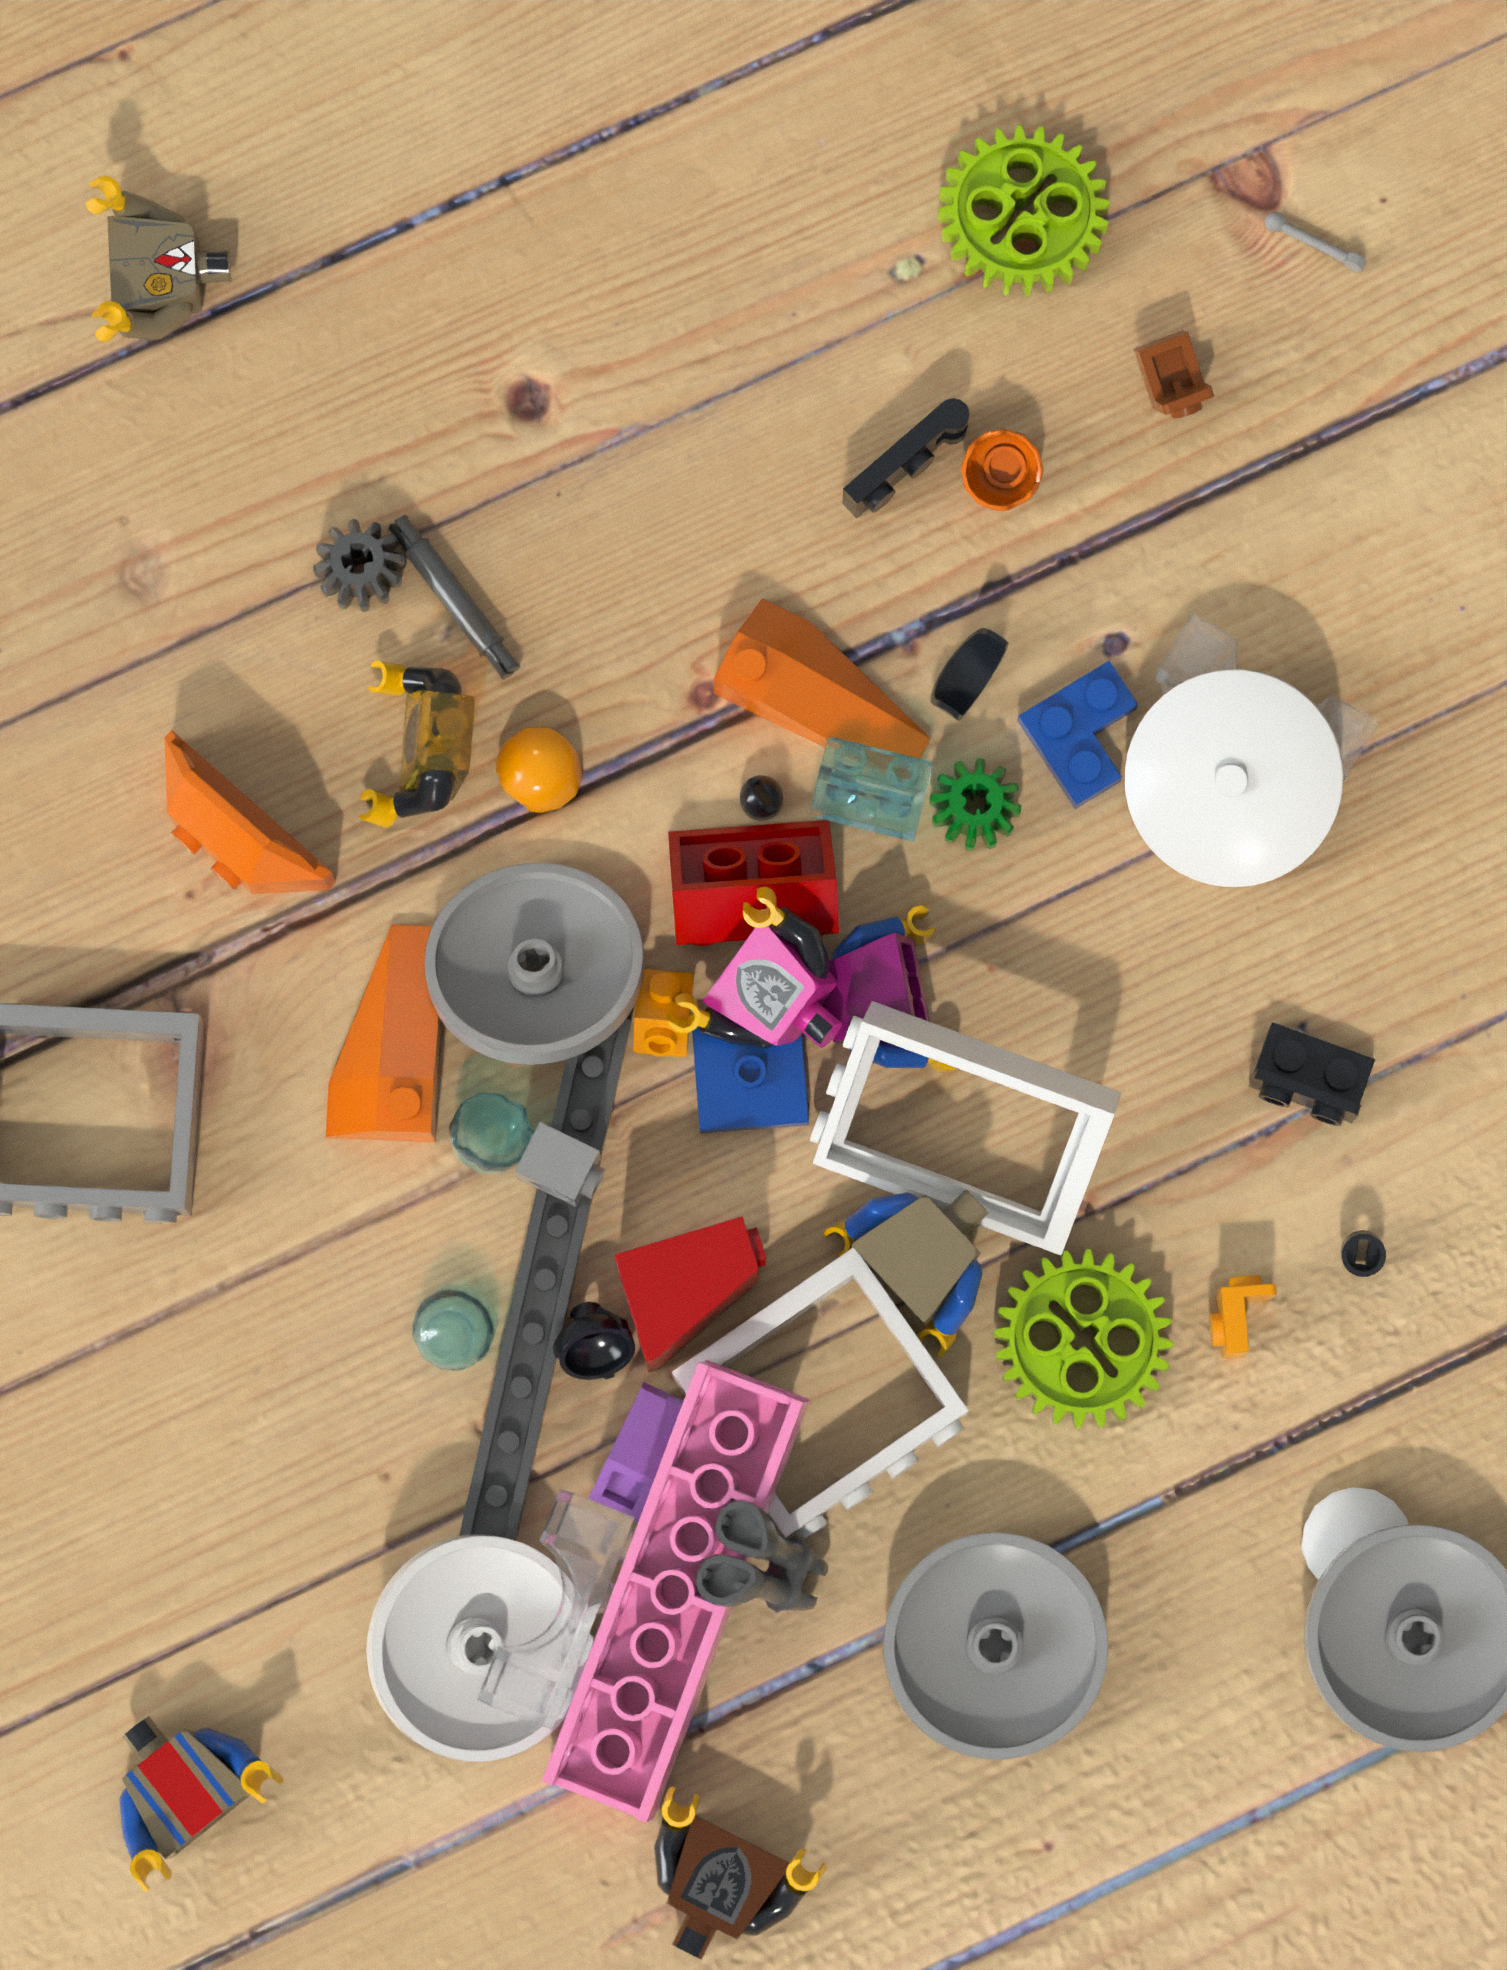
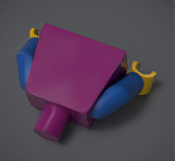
M923 905L913 907L908 912L905 920L902 921L895 916L858 925L833 951L829 971L835 977L837 984L822 1005L842 1022V1027L834 1037L833 1042L843 1044L853 1016L863 1019L871 1001L930 1022L915 944L919 945L928 942L935 933L936 928L921 931L912 924V920L921 919L928 915L929 909ZM880 1040L873 1060L874 1064L885 1068H924L929 1063L937 1072L946 1073L956 1069L953 1066Z

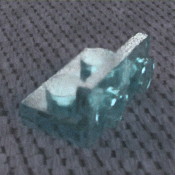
M830 737L827 741L818 773L809 816L914 842L933 764L927 760Z

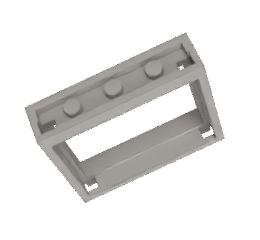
M0 1003V1034L180 1043L169 1192L0 1183V1216H12V1207L34 1208L35 1217L47 1219H66L67 1210L89 1211L88 1219L105 1222L122 1221V1213L144 1214L143 1222L162 1224V1222L176 1223L177 1216H191L205 1036V1021L199 1013Z

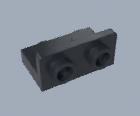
M1272 1022L1249 1087L1260 1090L1258 1097L1268 1103L1288 1108L1290 1103L1294 1102L1312 1109L1310 1116L1326 1124L1341 1126L1343 1120L1352 1123L1358 1116L1361 1108L1360 1102L1375 1059Z

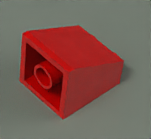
M743 1216L614 1255L648 1373L659 1370L759 1283V1268L766 1266V1255L757 1227L747 1230Z

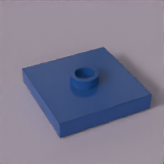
M699 1026L692 1031L700 1134L809 1125L802 1034L792 1043L774 1045L769 1049L734 1045L704 1035L699 1031Z

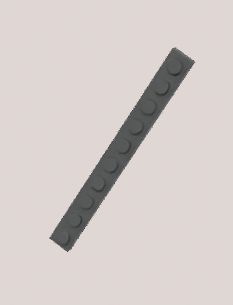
M627 1018L613 1034L599 1045L578 1056L566 1059L551 1125L552 1128L599 1150L601 1159L632 1024L631 1019ZM537 1188L459 1536L486 1534L517 1541L557 1361L553 1352V1345L566 1321L593 1197L590 1199L583 1195L578 1206L575 1207Z

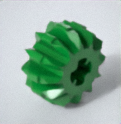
M982 758L976 760L974 773H969L962 761L954 764L956 779L941 773L937 778V784L944 792L931 793L929 799L931 806L942 809L932 816L933 826L942 827L951 824L945 834V841L952 844L960 834L966 836V851L974 850L976 837L979 836L982 837L988 849L996 847L997 839L994 830L1002 835L1010 836L1013 833L1014 826L1007 818L1020 816L1022 808L1020 804L1009 800L1018 794L1019 787L1017 783L999 785L1005 776L1006 769L998 766L990 776L984 774L986 762ZM975 795L984 798L985 805L983 810L985 813L981 814L979 809H976L975 815L966 812L967 800L965 797L970 796L971 801H974Z

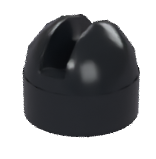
M758 775L744 783L740 791V805L748 817L758 821H765L773 818L780 811L783 804V792L776 780L769 776ZM760 784L773 804L765 808L759 796L752 789L753 786Z
M1360 1230L1351 1233L1345 1238L1341 1246V1258L1345 1268L1350 1273L1359 1277H1368L1376 1274L1383 1267L1386 1260V1251L1382 1240L1376 1234ZM1361 1239L1368 1240L1365 1265L1355 1263L1358 1243Z

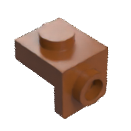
M1181 330L1134 348L1153 409L1165 415L1171 414L1172 418H1181L1200 411L1203 408L1201 402L1214 397L1211 385L1203 380L1188 332Z

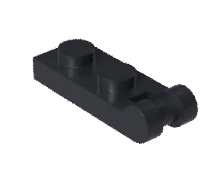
M955 398L942 402L843 488L842 504L856 519L867 509L872 513L880 510L896 493L893 486L907 474L912 479L916 478L931 465L935 459L933 452L943 443L957 444L965 438L969 420V408L967 405Z

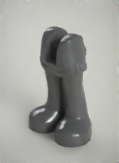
M736 1501L722 1508L717 1516L715 1527L719 1541L735 1552L755 1559L769 1561V1567L765 1572L744 1560L728 1555H714L705 1560L697 1572L696 1584L701 1596L706 1601L721 1607H735L758 1598L765 1600L767 1606L777 1613L783 1610L805 1611L813 1609L818 1598L804 1593V1590L801 1588L807 1573L813 1572L826 1576L828 1572L827 1562L807 1545L803 1538L792 1537L786 1540L778 1535L768 1514L757 1505L746 1501Z

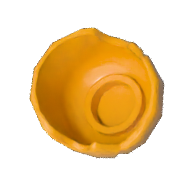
M546 726L522 728L503 743L495 760L496 774L499 777L498 782L508 796L531 812L542 813L562 808L576 796L583 779L580 757L573 745L562 734Z

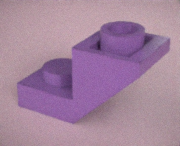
M643 1382L588 1498L589 1500L637 1523L639 1522L683 1400Z

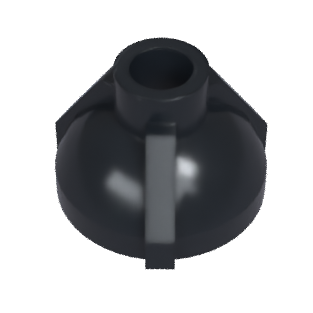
M584 1302L572 1309L570 1318L567 1319L554 1341L553 1352L555 1358L559 1359L562 1370L569 1376L583 1380L600 1378L607 1380L615 1377L614 1373L623 1369L631 1361L635 1353V1342L629 1330L627 1320L602 1308L596 1302Z

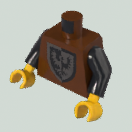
M672 1786L667 1791L662 1806L663 1818L654 1846L657 1884L668 1895L666 1904L686 1913L672 1945L702 1960L716 1930L738 1940L742 1933L748 1936H758L789 1917L807 1891L813 1889L820 1881L827 1866L823 1863L817 1872H809L801 1864V1859L808 1851L806 1849H800L789 1863L696 1815L700 1796L695 1793L690 1806H679L673 1800L676 1787Z

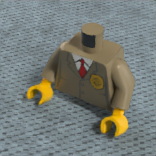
M110 176L98 177L88 184L91 188L101 190L105 196V201L99 198H91L86 202L87 209L93 214H101L111 208L114 215H116L107 216L111 301L103 302L91 314L93 318L101 317L110 323V325L101 326L95 332L99 341H110L119 332L126 338L163 339L189 321L191 314L202 310V283L231 282L229 250L200 251L199 239L194 225L187 223L182 216L154 201L128 191H121L119 183Z

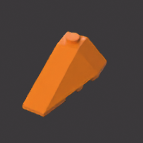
M764 599L760 600L738 630L713 678L715 695L907 787L930 741V737L810 621Z
M391 925L329 1081L326 1138L436 1142L442 1021L432 1004L425 975V950L432 926Z

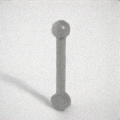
M1271 212L1265 218V226L1270 232L1282 231L1343 262L1348 269L1354 272L1361 273L1367 263L1359 254L1354 252L1347 253L1286 222L1280 212Z

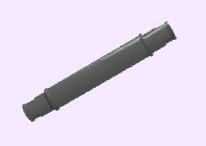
M407 515L396 519L395 523L388 527V530L395 535L405 549V557L410 560L479 651V655L481 657L486 656L501 676L500 678L504 680L513 675V671H517L520 668V664L516 662L503 645L504 638L498 634L429 543L430 540L422 538L409 521Z

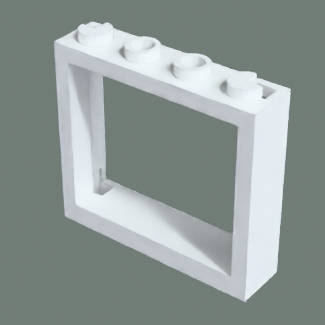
M854 1248L838 1257L672 1371L673 1379L686 1396L698 1363H705V1360L724 1367L729 1366L843 1286L855 1280L937 1397L943 1409L791 1514L788 1513L775 1494L768 1516L778 1532L786 1540L793 1535L805 1540L812 1534H815L828 1524L823 1515L840 1503H842L846 1511L851 1509L874 1492L868 1483L886 1471L892 1479L897 1477L919 1461L914 1453L917 1449L930 1440H933L936 1446L940 1447L965 1429L959 1420L964 1418L969 1410L868 1265Z

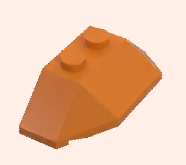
M173 730L164 737L167 813L173 824L177 826L171 834L192 854L195 855L202 849L213 858L216 863L211 867V870L233 890L242 884L252 894L329 890L336 883L331 870L306 850Z

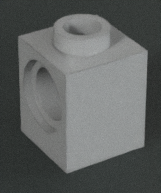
M539 1122L515 1173L519 1180L577 1207L583 1195L590 1199L593 1197L602 1180L605 1169L598 1166L601 1160L599 1150Z

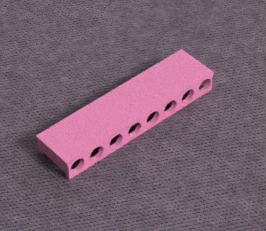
M705 1360V1363L697 1364L542 1782L549 1785L555 1784L633 1815L637 1820L644 1823L654 1820L733 1607L716 1606L701 1596L696 1584L697 1572L702 1563L714 1555H728L749 1563L752 1558L727 1548L719 1541L715 1530L717 1516L722 1508L736 1501L753 1503L768 1514L810 1399Z

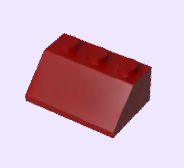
M829 820L668 832L676 945L709 946L717 942L747 940L756 927L749 925L744 919L743 903L747 902L757 910L766 909L768 906L757 899V889L760 887L772 889L776 895L777 908H789L820 931L821 936L839 933L837 879Z

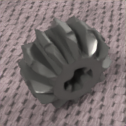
M352 519L349 522L350 533L347 535H343L337 527H332L329 530L335 545L328 543H319L317 545V554L324 560L315 564L313 570L316 577L325 579L320 586L324 596H333L338 593L337 602L342 609L350 606L355 597L358 600L360 610L367 612L370 608L368 597L375 595L382 604L389 602L390 598L384 585L392 588L401 587L403 583L402 577L395 570L405 566V558L403 554L393 552L398 546V541L394 534L381 537V526L375 521L368 526L365 533H361L358 520ZM365 557L364 572L354 574L352 568L355 566V559Z

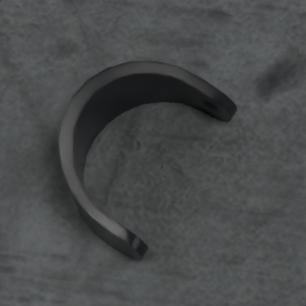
M981 628L972 633L953 653L938 676L931 693V703L957 721L961 720L995 673L1007 651L1009 643L1000 635L987 628Z

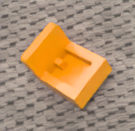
M644 969L643 982L636 1000L634 1013L633 1051L635 1053L659 1057H685L687 1055L689 1033H679L673 1030L669 1025L667 1014L681 1019L690 1016L691 1009L678 1005L675 997L682 993L693 995L694 973Z
M1259 1275L1229 1278V1287H1221L1216 1293L1217 1313H1209V1333L1211 1345L1221 1346L1222 1359L1244 1358L1249 1353L1245 1302L1270 1301L1277 1295L1276 1284H1262V1277Z

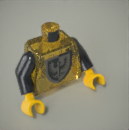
M374 661L371 664V668L382 669L383 672L382 682L378 687L368 686L371 692L391 696H400L405 691L408 694L406 695L399 791L395 793L394 797L373 789L363 791L360 799L373 804L367 814L359 815V819L388 828L395 822L397 816L405 818L441 810L456 796L470 769L475 699L474 696L462 695L460 682L457 676L450 670L427 667H408L406 669L403 665L383 661Z

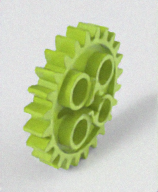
M1022 125L1016 126L1014 139L1010 140L1006 139L1004 133L999 128L995 129L994 145L989 146L980 137L976 138L974 145L976 156L961 150L958 155V163L962 170L948 167L946 181L952 186L940 188L939 200L947 205L938 208L937 218L939 222L949 224L942 229V242L958 241L951 249L950 258L952 261L968 257L965 275L969 277L981 269L984 271L983 287L986 289L996 278L1003 280L1002 288L1004 295L1010 293L1014 283H1021L1025 296L1030 297L1033 283L1039 281L1045 291L1051 293L1054 276L1056 275L1069 285L1073 279L1071 265L1086 271L1090 262L1086 252L1099 254L1102 241L1095 235L1106 234L1109 221L1099 216L1108 213L1110 200L1097 198L1104 193L1106 181L1105 179L1090 180L1095 173L1097 163L1094 160L1080 165L1079 159L1083 147L1079 144L1066 152L1062 149L1064 134L1062 133L1057 135L1051 143L1045 142L1044 128L1041 126L1036 130L1033 139L1025 137ZM1018 167L1026 168L1032 172L1035 178L1030 182L1019 183L1012 180L1008 172ZM1048 178H1054L1056 183L1051 184L1036 197L1032 214L1027 211L1021 213L1011 225L1002 241L998 244H993L991 239L999 235L1012 223L1015 207L1019 210L1025 209L1037 195L1040 186ZM1063 201L1070 204L1074 212L1069 216L1059 217L1052 214L1047 206L1052 202ZM984 204L991 205L997 209L1000 215L993 220H981L973 213V209ZM1018 239H1031L1039 246V250L1029 255L1021 254L1015 250L1012 244Z
M1086 1249L1081 1264L1074 1263L1068 1250L1063 1251L1061 1267L1057 1269L1046 1257L1041 1259L1040 1266L1043 1276L1038 1278L1032 1272L1025 1270L1021 1276L1028 1289L1023 1291L1010 1287L1007 1295L1017 1304L1016 1307H999L997 1312L998 1316L1010 1323L1009 1327L999 1328L993 1332L994 1338L1008 1342L1007 1348L995 1354V1360L1011 1361L1013 1366L1002 1376L1003 1382L1019 1379L1023 1385L1019 1388L1014 1398L1019 1401L1029 1395L1035 1397L1036 1401L1031 1413L1034 1416L1039 1414L1046 1406L1052 1408V1425L1055 1426L1062 1420L1065 1413L1072 1414L1075 1430L1081 1429L1086 1415H1092L1098 1429L1105 1426L1106 1411L1109 1410L1120 1422L1125 1420L1127 1416L1124 1403L1128 1401L1139 1409L1144 1407L1145 1401L1139 1389L1142 1387L1148 1391L1157 1392L1160 1385L1150 1373L1151 1371L1167 1372L1170 1366L1165 1360L1157 1357L1158 1352L1172 1349L1174 1346L1173 1341L1159 1337V1331L1172 1324L1171 1318H1155L1154 1311L1165 1301L1164 1298L1155 1297L1147 1300L1144 1293L1149 1288L1152 1280L1147 1278L1137 1284L1130 1281L1135 1266L1132 1263L1127 1265L1120 1273L1114 1271V1254L1111 1253L1108 1254L1101 1266L1094 1265L1091 1249ZM1078 1287L1091 1288L1099 1296V1310L1088 1315L1077 1312L1071 1304V1292ZM1054 1301L1059 1304L1067 1318L1078 1331L1084 1332L1088 1328L1094 1331L1096 1336L1091 1344L1106 1361L1115 1367L1118 1372L1116 1377H1110L1103 1370L1099 1361L1088 1348L1082 1347L1078 1351L1072 1348L1071 1342L1075 1337L1074 1332L1059 1317L1053 1314L1048 1306L1050 1302ZM1037 1323L1052 1325L1059 1335L1058 1346L1050 1351L1038 1350L1029 1339L1030 1328ZM1116 1328L1128 1329L1136 1338L1137 1347L1135 1353L1129 1356L1116 1355L1108 1346V1333ZM1076 1364L1088 1366L1095 1374L1096 1383L1094 1389L1085 1393L1074 1391L1066 1380L1067 1369Z

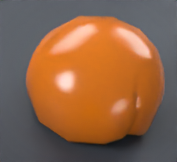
M1005 428L988 431L977 437L968 446L961 465L965 490L978 505L996 511H1009L1033 497L1039 488L1044 470L1039 450L1026 435Z

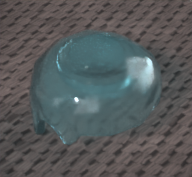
M477 1093L458 1106L449 1125L450 1143L454 1153L461 1163L478 1174L499 1175L518 1166L535 1132L530 1126L526 1108L517 1102L510 1101L509 1098L499 1093Z
M446 1284L426 1296L420 1303L413 1319L412 1337L424 1360L440 1370L462 1371L474 1366L476 1362L482 1361L489 1352L498 1325L497 1314L488 1297L468 1284Z

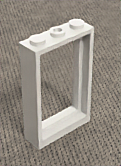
M871 1001L863 1019L853 1016L842 1047L848 1048L852 1052L847 1066L837 1063L828 1085L826 1094L836 1098L830 1113L820 1111L811 1134L810 1141L819 1144L813 1164L893 1194L909 1192L918 1198L927 1195L941 1211L945 1210L967 1189L989 1212L977 1225L1062 1255L1122 1092ZM880 1040L1078 1112L1042 1212L846 1140Z

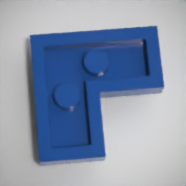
M1107 661L1018 716L1017 721L1074 809L1079 808L1121 781L1122 776L1095 735L1137 710L1138 704L1111 662Z

